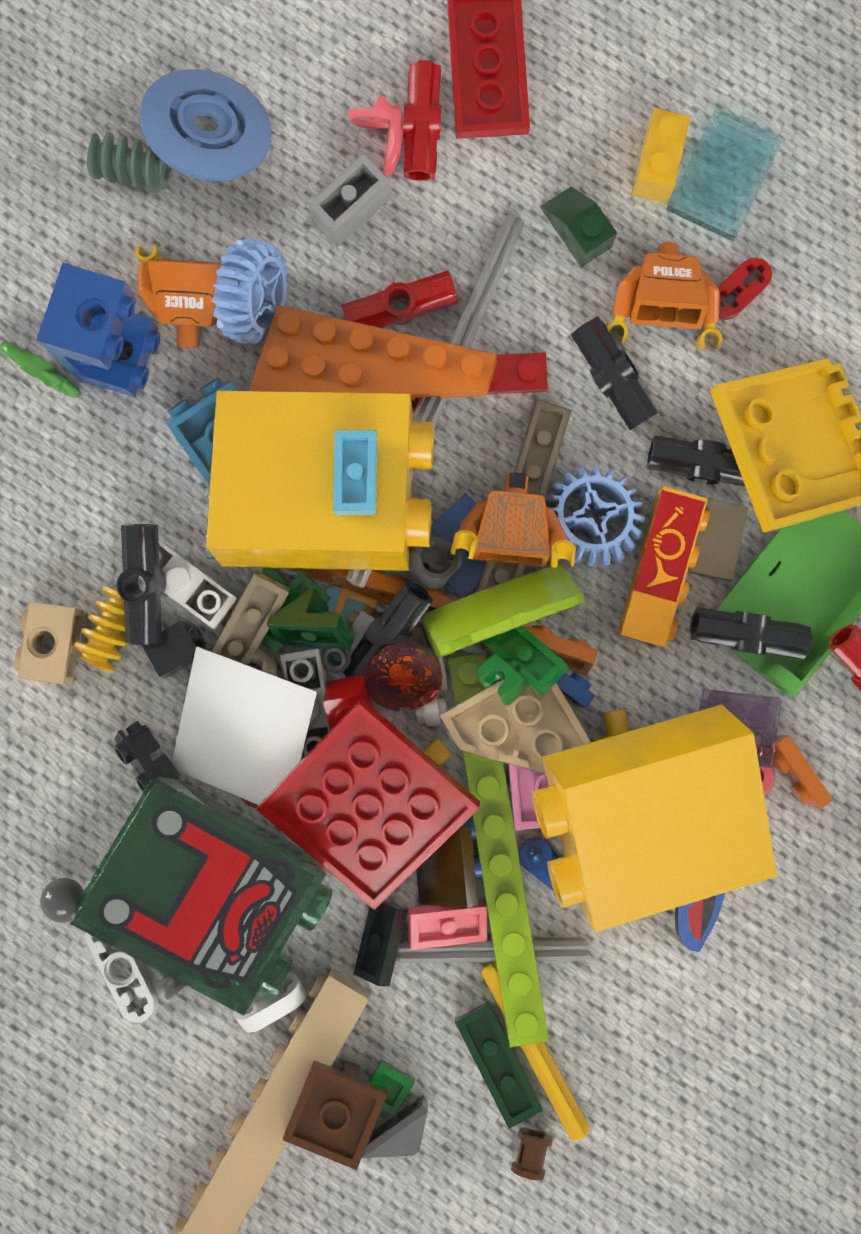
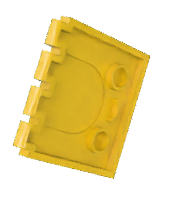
M829 358L717 384L710 390L763 533L861 505V430L856 428L857 425L861 424V414L853 394L843 395V391L849 389L850 386L841 363L832 365Z

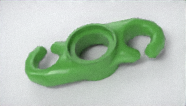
M5 341L0 343L1 351L32 377L38 378L46 386H51L69 397L77 398L80 396L79 388L41 357L32 352L29 353L13 343Z

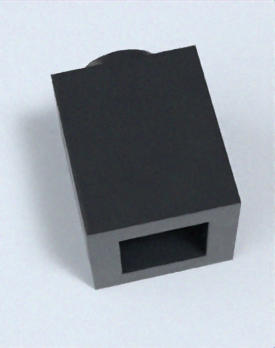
M180 620L162 631L161 643L141 646L159 677L167 678L193 663L196 646L201 648L206 644V641L195 624L189 627L187 622Z

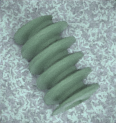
M110 132L105 134L103 142L100 141L98 133H94L90 140L87 154V169L93 179L104 177L110 183L118 180L123 186L133 184L136 189L142 190L147 186V189L153 193H158L161 189H165L170 178L171 167L163 162L150 146H148L146 152H143L142 140L136 139L132 149L129 148L127 136H121L118 144L114 145V136Z

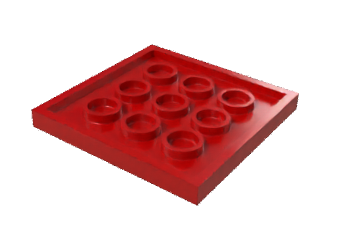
M361 698L260 802L257 811L375 910L480 808L481 801Z

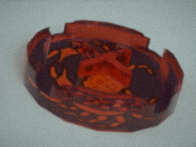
M400 643L387 646L376 652L367 663L365 682L368 695L378 705L389 710L400 711V707H410V710L419 709L432 702L442 686L443 675L439 659L430 650L418 644Z

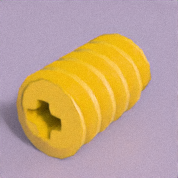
M102 587L101 591L109 600L95 601L94 604L102 614L88 615L87 618L95 627L94 629L81 628L80 632L88 641L87 643L74 642L73 646L81 653L78 656L80 659L107 672L115 673V667L108 660H121L123 655L115 646L129 645L122 634L125 632L124 600L118 594L117 589Z

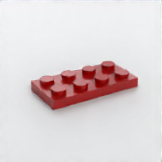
M447 0L456 139L528 135L530 132L521 0Z

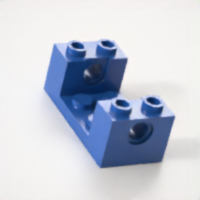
M62 262L36 341L78 381L135 398L138 389L143 390L146 386L149 376V369L146 368L149 355H154L157 352L161 336L157 332L158 327L151 318L134 313L136 299L125 281ZM133 347V354L129 359L124 361L118 360L123 348Z

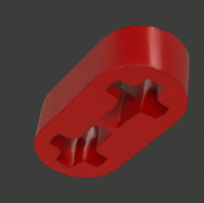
M749 258L718 286L720 294L724 297L729 296L734 290L739 294L732 303L734 309L731 306L722 308L719 305V319H733L764 291L772 279V269L768 262L762 258ZM746 269L750 272H754L756 269L761 272L759 277L761 283L755 280L748 287H745L742 283L749 275Z

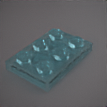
M716 107L666 210L733 242L783 138Z

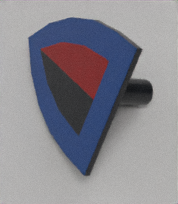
M725 893L675 908L676 934L679 941L687 949L700 952L719 916Z

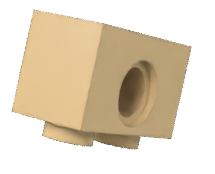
M29 602L28 610L23 611L20 628L24 632L22 647L17 649L14 660L15 669L18 670L17 678L73 685L78 652L73 644L74 642H79L84 610L74 607ZM51 633L55 639L54 648L49 653H44L41 649V640L46 634Z

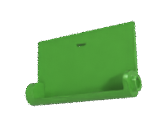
M845 510L778 529L714 609L735 614L736 611L770 616L771 620L811 627L812 645L805 659L771 653L760 655L731 650L730 646H726L754 671L790 698L794 699L831 653L828 649L830 644L829 638L838 629L854 624L861 615V524ZM778 563V566H777V567L775 568V570L771 573V575H769L770 572L774 569V567H775L776 564Z

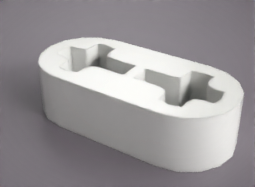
M292 972L284 973L242 997L233 1009V1016L244 1031L248 1033L256 1032L298 1008L304 1002L307 990L296 974Z

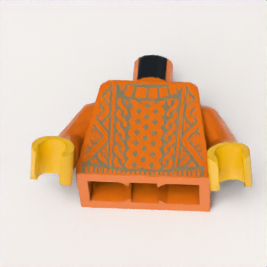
M509 473L505 477L504 491H489L488 499L478 501L461 521L459 530L454 535L450 552L455 555L456 549L462 548L469 552L468 559L545 567L550 558L551 551V566L555 568L558 565V559H566L570 562V566H574L576 547L572 542L568 541L566 532L554 510L546 506L544 496L527 494L529 477L522 473Z

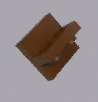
M314 1060L282 1140L357 1170L386 1099L387 1089L358 1078L360 1065L345 1060L340 1071Z

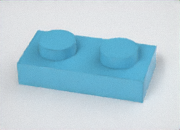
M376 430L335 431L333 512L335 515H377L378 435Z

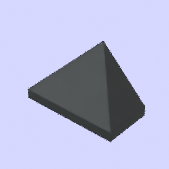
M421 1096L397 1113L395 1117L390 1118L373 1130L362 1158L414 1156L420 1149L428 1113V1101L425 1096Z

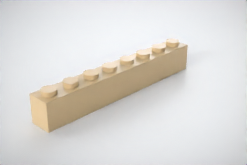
M333 969L330 970L326 978L319 974L308 993V996L314 1000L307 1012L299 1009L288 1028L289 1031L294 1033L287 1046L282 1043L278 1045L268 1063L274 1067L267 1081L261 1077L259 1078L248 1098L254 1102L247 1115L240 1112L228 1133L234 1139L227 1150L220 1146L208 1167L214 1174L208 1184L200 1181L188 1204L194 1207L188 1219L180 1216L170 1234H236L288 1143L282 1140L313 1061L332 1066L367 1005L371 995L370 991Z

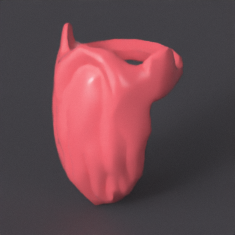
M379 96L374 106L352 109L348 112V117L353 124L359 127L387 131L383 174L389 178L398 164L402 150L403 127L401 109L399 104L396 103L394 106H391L386 97ZM358 118H369V119H372V120H368V121H367V120H362V119H358Z

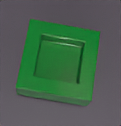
M381 1059L368 1082L387 1089V1096L381 1110L395 1117L413 1087L415 1079Z

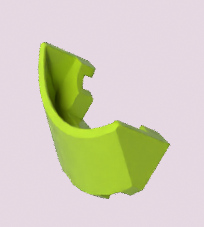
M559 564L555 568L551 566L526 574L425 613L421 621L435 658L439 659L480 641L544 617L575 608L585 603V599L562 564Z

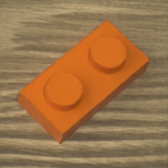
M778 735L767 743L772 750V753L768 755L770 760L780 773H788L795 783L791 786V790L801 804L804 806L809 804L810 807L822 809L833 801V798L789 735Z

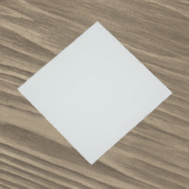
M196 646L172 764L182 774L259 805L300 762L317 692Z

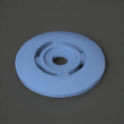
M186 69L169 73L156 80L149 87L141 103L140 126L147 144L163 162L190 177L207 181H228L243 177L255 170L263 162L269 150L272 135L271 124L263 105L246 87L222 74L199 69ZM200 116H208L216 121L218 128L214 131H204L197 126L195 120Z

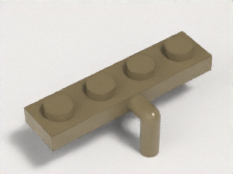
M255 570L210 652L247 666L251 662L261 667V671L277 676V659L258 649L269 629L266 625L269 617L280 610L289 594L290 588Z

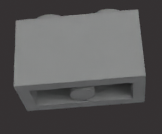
M363 153L308 204L312 222L339 247L391 198L390 180Z

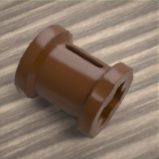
M525 1127L520 1128L518 1137L521 1141L517 1159L513 1161L511 1171L520 1177L530 1180H543L546 1172L543 1168L547 1147L552 1145L553 1137L546 1132Z

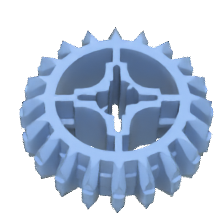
M261 239L237 240L234 245H229L227 255L221 257V267L216 270L217 280L213 285L215 296L212 298V302L215 303L213 316L218 318L217 328L222 330L223 336L243 344L265 342L277 305L284 306V302L288 298L286 296V288L289 285L286 281L288 269L284 267L285 258L283 255H280L279 247H275L272 243H267Z
M599 466L593 467L591 476H588L584 467L579 468L577 479L571 473H566L563 477L564 484L555 482L552 487L554 494H548L545 499V503L554 510L566 532L568 541L572 542L576 547L574 565H578L581 558L584 557L586 558L587 568L594 567L596 558L599 559L602 567L609 566L610 556L617 562L622 561L624 558L623 550L629 553L633 551L635 544L632 540H639L643 534L637 527L645 523V517L637 514L643 509V502L632 501L638 493L637 488H631L626 491L624 487L628 481L627 477H622L619 482L614 481L615 471L613 469H610L605 477L600 476L601 470ZM596 491L607 495L614 502H603L599 499ZM581 493V509L573 512L570 517L564 518L565 502L573 495ZM589 511H592L594 517L600 516L598 523H595L593 518H586ZM622 517L620 535L606 543V524L614 522L615 518ZM581 531L585 533L590 543L578 539L571 532Z

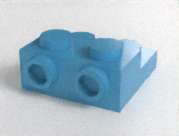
M219 378L203 386L199 390L203 396L190 404L187 399H184L168 410L171 417L165 420L167 426L209 486L211 481L216 392L237 391L231 381L226 380L221 383Z

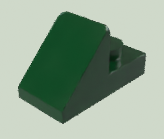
M316 588L308 590L269 617L266 624L282 645L351 649L355 638L354 633L341 614L328 611V605Z

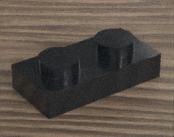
M385 900L375 910L369 906L353 972L354 975L377 986H390L407 909Z

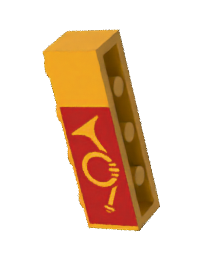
M665 486L658 489L618 627V635L660 647H666L667 641L673 642L679 620L674 619L677 605L684 604L689 591V583L684 582L688 567H695L700 552V546L695 545L698 532L705 531L710 518L711 510L706 508L708 498Z

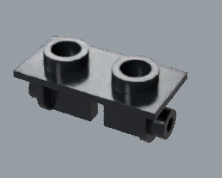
M139 721L131 724L125 729L129 734L128 736H125L122 730L117 732L114 738L117 743L113 746L114 750L123 764L131 763L136 770L138 776L135 777V780L147 797L152 794L156 801H158L165 794L162 789L163 787H166L168 792L182 784L178 779L180 773L165 753L154 761L149 756L158 750L160 745L146 725L142 726Z

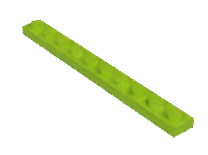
M486 653L448 658L455 707L489 688L484 687L477 678V670L487 661ZM462 751L468 790L481 801L480 808L473 814L509 1046L516 1047L548 1042L549 1038L504 763Z

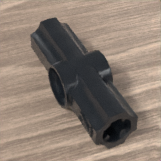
M599 316L586 322L571 333L572 338L591 367L590 373L595 383L606 398L610 397L629 430L659 413L638 380L640 376L631 359L623 349H619L613 336L609 333L605 323Z
M653 436L648 453L647 469L687 476L686 479L692 482L695 481V478L707 480L706 484L717 485L721 482L746 487L732 449H727L725 444L713 440L699 439L689 442L676 438Z
M121 525L123 572L119 575L116 586L118 594L124 600L125 641L130 645L158 644L162 642L161 595L165 591L167 583L166 577L159 565L158 525ZM139 576L145 581L146 587L144 592L138 585Z
M408 581L403 584L385 612L381 611L363 636L362 640L364 642L353 654L349 667L342 672L346 678L365 675L368 690L371 689L367 678L369 663L376 654L388 647L406 645L413 635L411 631L420 622L433 602L428 591L418 584Z
M696 607L689 627L690 639L697 640V642L730 646L731 650L760 655L771 653L805 659L808 651L811 650L813 638L811 627L802 624L771 620L770 616L740 611H736L735 614Z

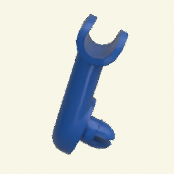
M539 838L528 839L519 849V861L524 869L553 890L547 862L558 859L559 856L544 840Z

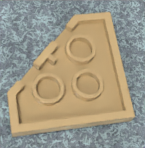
M501 680L440 715L459 750L544 774L546 772L542 757L591 743L557 683L542 697L526 685L527 689L512 704L505 706L498 694V688L504 682V680Z

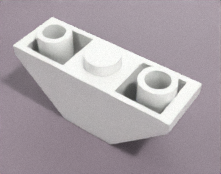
M159 540V565L167 582L164 593L215 630L238 599Z

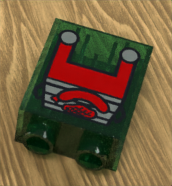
M157 768L74 907L70 924L244 1016L256 994L270 1001L279 992L292 965V957L281 952L296 925L308 931L316 927L330 903L333 890L322 884L327 874L323 866L303 849Z

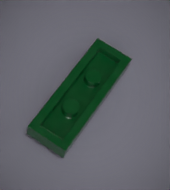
M488 1001L455 1018V1024L508 1129L542 1112L543 1107L513 1048L509 1046L508 1038L490 1002Z

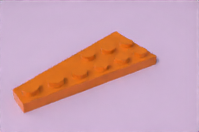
M277 305L248 391L410 394L411 401H415V397L439 396L440 399L487 396L497 363V354Z

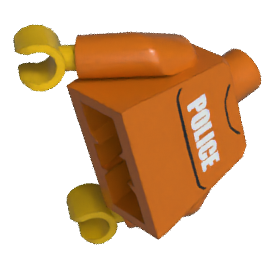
M662 243L657 248V253L646 254L643 265L633 267L619 283L612 310L615 318L607 326V329L610 333L612 328H620L624 333L621 344H623L628 336V328L625 324L626 317H630V324L701 329L704 323V331L700 332L696 337V347L700 351L704 350L705 335H710L714 340L713 348L715 350L722 344L723 340L720 331L715 329V323L719 322V288L709 275L702 271L700 260L697 257L680 255L679 246L676 243Z
M155 244L152 246V254L144 257L142 247H136L135 254L140 261L137 291L148 310L157 316L160 324L177 325V346L199 347V326L210 327L217 324L218 318L213 316L215 303L212 302V298L215 296L213 285L217 280L216 270L220 269L221 262L162 259L161 253Z

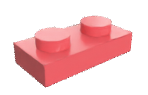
M484 899L478 900V906L470 908L439 905L408 907V943L411 950L487 941V905Z

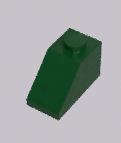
M569 187L540 206L581 268L612 248L617 236L616 230L598 204L575 188Z

